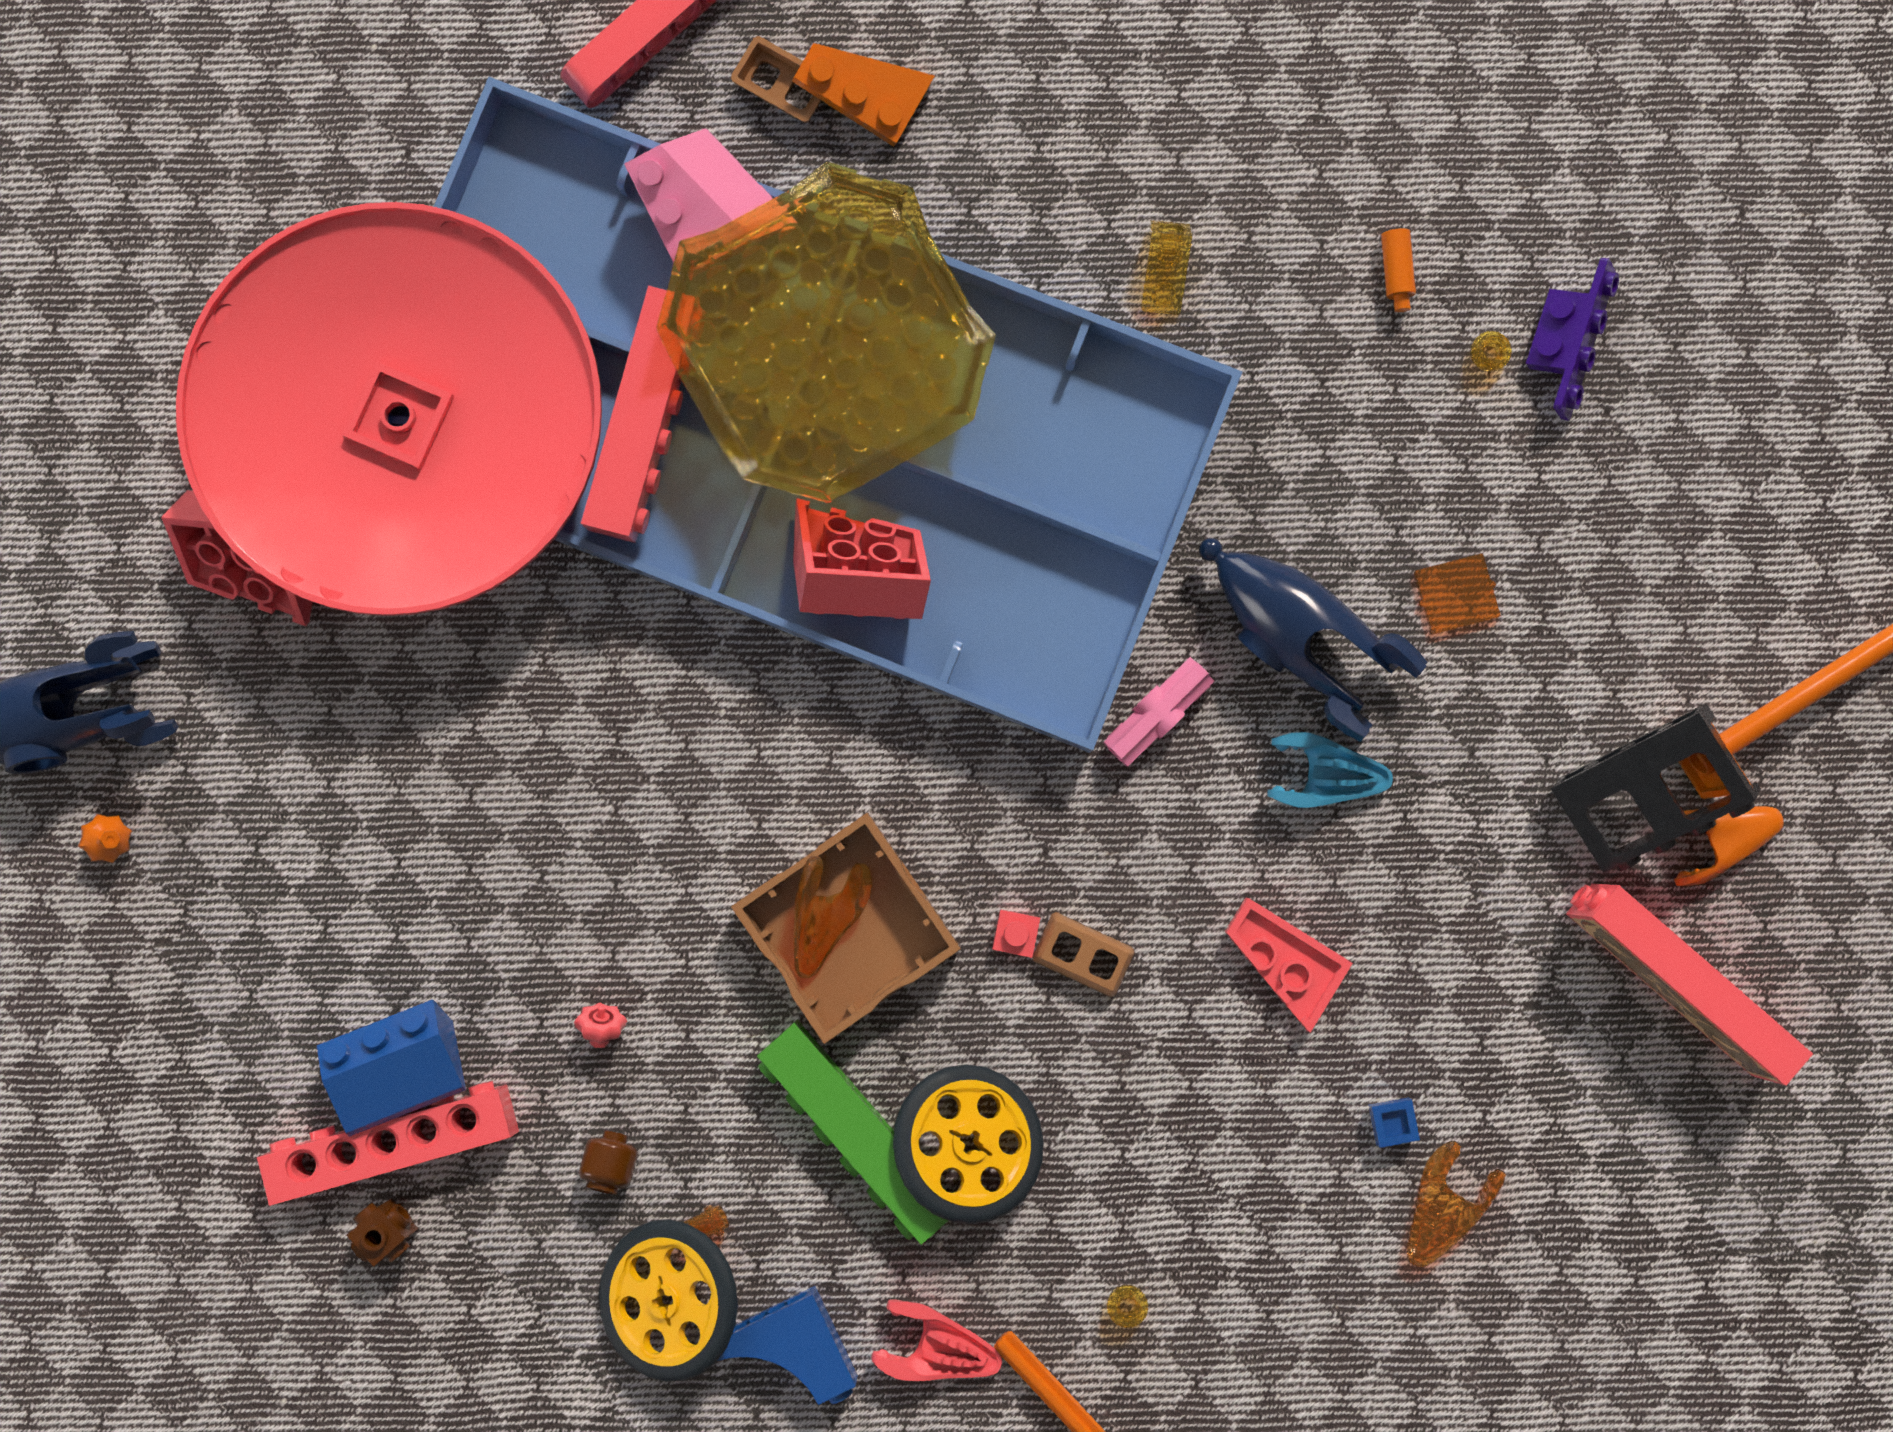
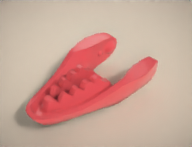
M890 1299L886 1308L890 1310L892 1315H903L923 1320V1332L917 1349L907 1358L890 1354L884 1349L873 1351L870 1359L885 1374L904 1381H930L949 1378L987 1377L998 1373L1002 1365L1000 1354L993 1346L975 1333L935 1309L921 1303Z

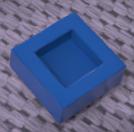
M1407 1097L1368 1105L1376 1146L1382 1148L1420 1140L1412 1099Z

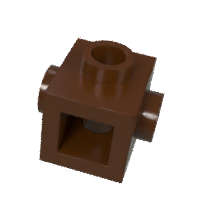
M391 1198L378 1207L372 1202L353 1218L357 1226L346 1236L351 1240V1248L356 1256L364 1262L369 1261L374 1267L385 1258L392 1263L410 1247L406 1240L418 1230V1227L412 1222L408 1211Z

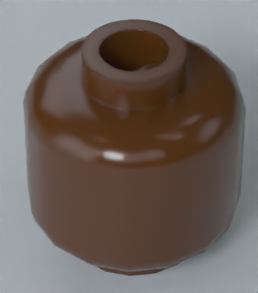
M604 1131L602 1138H591L587 1141L579 1169L580 1178L587 1182L585 1188L618 1195L619 1189L627 1188L631 1184L638 1151L632 1145L626 1144L627 1135Z

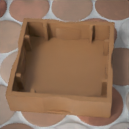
M869 813L858 818L819 845L815 851L786 871L777 874L731 906L762 954L780 971L787 983L792 998L824 1044L870 1013L883 1000L905 985L913 983L961 949L959 943Z

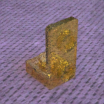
M1150 220L1148 233L1149 253L1141 309L1145 312L1178 315L1181 313L1192 242L1190 224Z

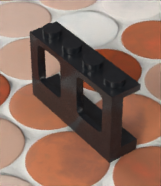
M1707 703L1560 777L1551 788L1603 873L1615 867L1619 871H1624L1640 862V855L1651 850H1654L1656 854L1662 853L1678 843L1677 838L1691 832L1693 836L1700 835L1716 825L1714 820L1728 813L1731 818H1735L1755 807L1753 802L1756 800L1761 788L1757 782L1750 785L1711 724L1715 715ZM1695 753H1702L1708 758L1730 795L1686 815L1662 778L1661 771ZM1619 791H1627L1652 827L1653 832L1612 851L1588 814V807Z

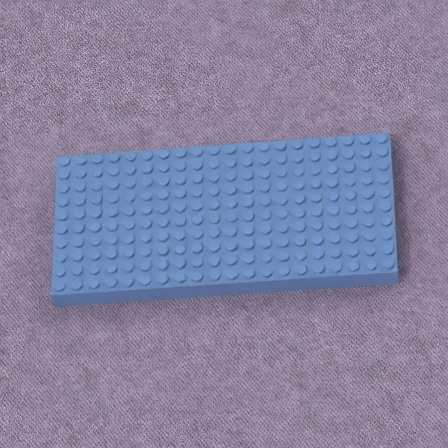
M488 77L434 207L451 210L476 219L500 231L522 246L560 284L574 305L588 334L596 358L601 384L602 421L600 441L594 467L586 489L572 516L554 540L1086 752H1092L1242 371L760 182L757 183L762 185L782 209L798 224L694 278H681L624 165L626 162L660 145V143ZM649 285L695 297L701 307V313L705 314V321L700 337H694L690 352L694 353L691 372L688 377H682L679 391L683 392L680 411L677 416H671L668 430L672 431L671 444L666 455L661 454L657 470L661 471L660 483L656 494H649L646 509L650 511L648 526L644 534L638 533L636 543L588 531L581 524V520ZM398 406L390 411L389 416H410L407 407ZM796 498L810 501L809 508L830 513L832 507L845 510L846 517L865 523L871 518L920 530L931 579L922 619H895L893 617L876 616L857 617L842 614L800 612L793 564Z

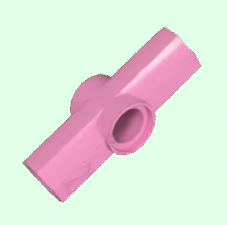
M1189 657L1160 687L1156 685L1131 710L1133 713L1107 737L1103 744L1119 761L1128 767L1157 738L1161 739L1184 717V711L1210 688L1214 680L1199 663Z

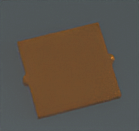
M1483 553L1414 571L1421 597L1418 604L1424 608L1431 635L1501 617L1493 590L1496 583L1490 580Z

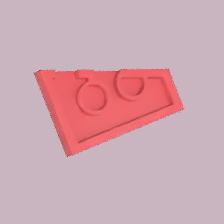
M1246 897L1225 930V933L1306 1031L1311 1033L1353 963Z

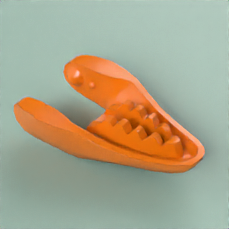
M1755 806L1738 817L1731 818L1728 813L1714 820L1716 825L1706 831V834L1714 851L1715 863L1711 867L1696 868L1691 872H1679L1677 877L1674 878L1676 886L1704 884L1757 851L1783 828L1784 819L1781 812L1773 807ZM1699 809L1686 810L1684 811V813L1686 815H1689Z

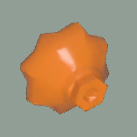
M97 814L91 822L81 826L82 838L78 847L87 852L91 862L104 860L114 863L121 854L130 850L129 838L132 830L123 824L119 815L108 817Z

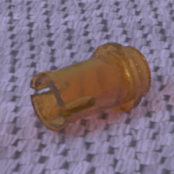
M707 1205L704 1212L683 1222L705 1233L708 1237L714 1234L719 1237L724 1234V1229L729 1227L727 1215L720 1205L714 1207Z

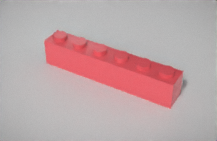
M648 285L581 520V524L588 531L636 543L638 533L644 534L647 529L650 511L646 509L649 494H656L660 483L661 471L657 470L661 454L666 455L668 453L672 439V431L668 430L672 415H678L683 400V392L679 391L682 377H688L693 366L694 353L690 352L694 337H700L704 326L705 314L701 313V307L695 297Z

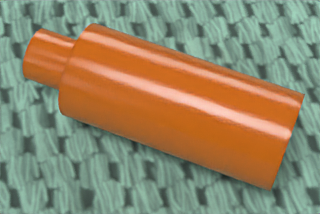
M1405 228L1392 229L1381 234L1387 299L1394 300L1395 312H1406L1411 310L1410 297L1416 295L1411 233L1409 229Z

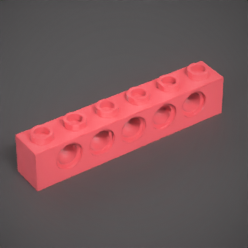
M488 1081L469 1087L470 1095L456 1099L452 1095L432 1103L428 1107L412 1111L350 1137L344 1130L336 1132L334 1126H329L310 1132L311 1140L296 1144L295 1137H290L269 1144L271 1151L257 1157L269 1206L511 1138L519 1132L507 1084L494 1088L493 1081ZM462 1108H468L474 1112L476 1116L474 1128H468L462 1124L460 1120ZM423 1119L430 1120L435 1125L436 1135L434 1139H428L422 1134L420 1125ZM383 1130L389 1131L395 1136L396 1147L394 1150H388L383 1146L381 1142ZM343 1142H348L354 1146L356 1150L354 1161H349L343 1156L341 1151ZM304 1153L314 1158L316 1162L314 1173L307 1171L303 1167L302 1157Z

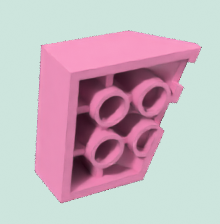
M706 128L660 144L624 164L681 278H694L798 224Z

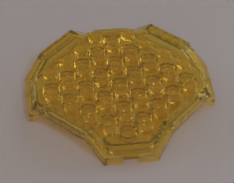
M828 161L788 191L720 228L679 241L670 281L656 326V332L679 378L719 447L741 479L825 503H830L862 487L971 423L975 417L983 378L996 337L992 329L970 306L931 237L913 187L887 179L879 181L859 175L857 170Z

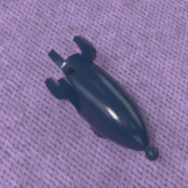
M1207 538L1201 542L1199 554L1203 560L1216 563L1219 582L1226 599L1244 628L1238 635L1239 640L1252 653L1276 671L1282 672L1286 668L1304 683L1328 697L1324 705L1326 718L1346 735L1361 742L1370 732L1369 729L1373 724L1359 712L1365 702L1313 657L1310 647L1315 632L1323 629H1333L1341 633L1391 674L1400 666L1417 678L1426 668L1428 662L1404 637L1399 634L1390 633L1385 634L1379 639L1341 600L1319 582L1294 567L1258 555L1241 552L1225 553L1222 551L1221 543L1215 538Z
M134 631L100 635L94 638L86 647L84 652L86 661L39 669L0 682V764H4L5 771L11 774H28L49 770L67 762L66 752L96 743L107 737L114 739L124 738L131 745L146 746L175 733L178 729L175 719L155 723V717L150 710L139 712L130 704L75 717L73 713L75 701L81 693L139 673L141 671L136 665L137 663L160 656L161 649L156 641L136 643L138 640Z

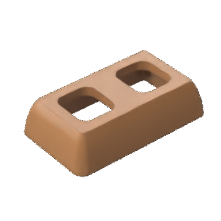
M760 36L753 38L731 75V80L737 86L802 123L810 121L821 102L814 95L804 109H798L786 102L785 99L795 84L792 82V79L803 60ZM762 63H767L780 71V75L769 90H765L752 82L754 74Z
M1055 912L1050 916L1032 958L1035 963L1104 995L1114 997L1133 959L1135 950L1125 943ZM1061 932H1067L1078 937L1081 941L1079 950L1072 962H1065L1052 954L1053 946ZM1099 949L1106 950L1118 958L1113 974L1107 980L1093 975L1089 971L1093 957Z

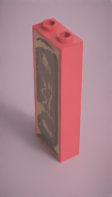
M1593 883L1590 886L1584 885L1571 898L1570 903L1573 906L1566 915L1751 1076L1787 1086L1813 1055L1810 1050L1620 885Z

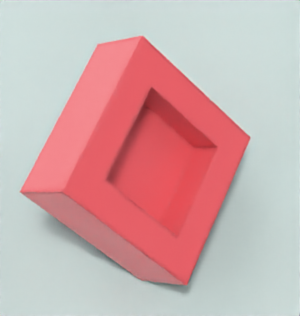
M1000 909L992 950L1032 958L1040 917Z

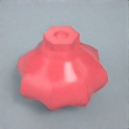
M602 1003L583 1007L580 1015L574 1021L575 1027L582 1033L583 1038L590 1040V1044L594 1048H605L609 1040L619 1038L621 1030L627 1023L626 1017L619 1012L617 1006H607Z

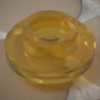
M1487 331L1480 334L1473 341L1470 348L1473 363L1479 369L1487 372L1503 368L1509 362L1512 354L1509 340L1503 334L1496 331ZM1484 347H1492L1496 352V357L1488 358L1484 354Z
M1121 1285L1110 1293L1107 1299V1311L1115 1324L1124 1328H1132L1142 1323L1146 1318L1148 1301L1145 1294L1136 1286ZM1124 1299H1131L1135 1302L1134 1308L1129 1312H1124L1119 1307Z

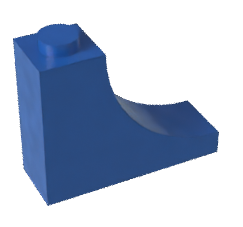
M816 1286L736 1324L727 1348L717 1360L750 1357L777 1364L795 1375L808 1388L818 1405L828 1400L831 1404H836L849 1397L853 1393L852 1388L856 1387L858 1377Z

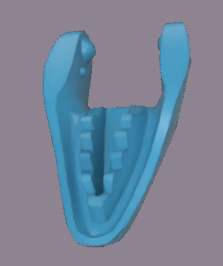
M1296 732L1272 738V746H1275L1279 751H1285L1288 748L1304 750L1309 762L1308 781L1302 792H1295L1293 789L1285 791L1282 786H1275L1268 790L1267 797L1286 805L1298 808L1324 806L1379 794L1389 789L1392 785V772L1383 764L1319 735L1308 732Z

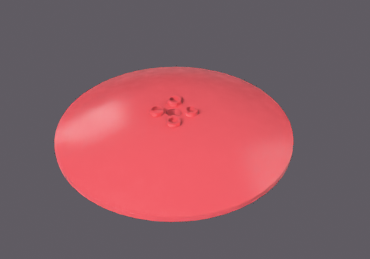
M402 202L365 203L341 207L314 215L289 226L269 238L243 258L223 279L209 298L194 325L185 348L176 395V429L181 458L188 481L203 512L229 547L258 573L276 585L306 600L337 610L380 616L414 615L441 610L467 602L498 587L517 575L535 560L557 537L572 516L586 489L596 459L602 421L601 384L596 358L588 334L574 305L547 269L522 246L500 231L476 219L447 209ZM398 406L407 407L410 413L408 421L402 426L390 425L388 420L390 411Z

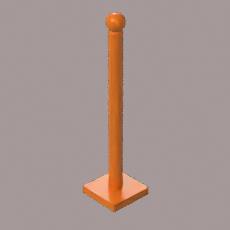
M1893 624L1720 734L1718 733L1732 757L1741 749L1892 654ZM1695 753L1679 761V764L1701 798L1707 799L1730 795L1704 754Z

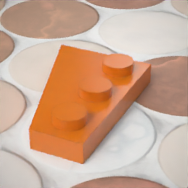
M813 43L792 82L894 147L935 75Z

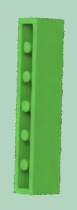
M798 1019L757 1055L762 1061L758 1067L764 1076L772 1084L779 1081L789 1092L785 1098L790 1106L799 1115H802L804 1112L809 1115L816 1124L812 1129L817 1137L826 1146L833 1143L843 1156L839 1158L841 1164L854 1178L859 1174L870 1186L866 1191L877 1206L883 1209L887 1205L895 1214L897 1219L893 1222L906 1239L910 1241L915 1237L922 1245L948 1222V1220L932 1214L920 1205L904 1186L895 1163L893 1150L894 1129Z

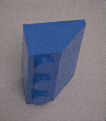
M433 999L317 1045L322 1083L344 1131L349 1137L466 1090L453 1020Z

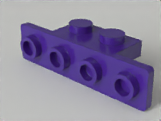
M1600 258L1589 294L1549 289L1526 361L1529 369L1563 374L1554 402V409L1561 420L1570 421L1573 410L1579 409L1582 403L1584 393L1582 382L1585 372H1590L1594 365L1596 353L1593 347L1597 335H1601L1606 327L1607 311L1605 309L1609 297H1614L1618 289L1619 274L1616 273L1610 258Z

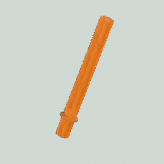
M1012 1331L1005 1332L994 1344L996 1351L1071 1432H1106Z

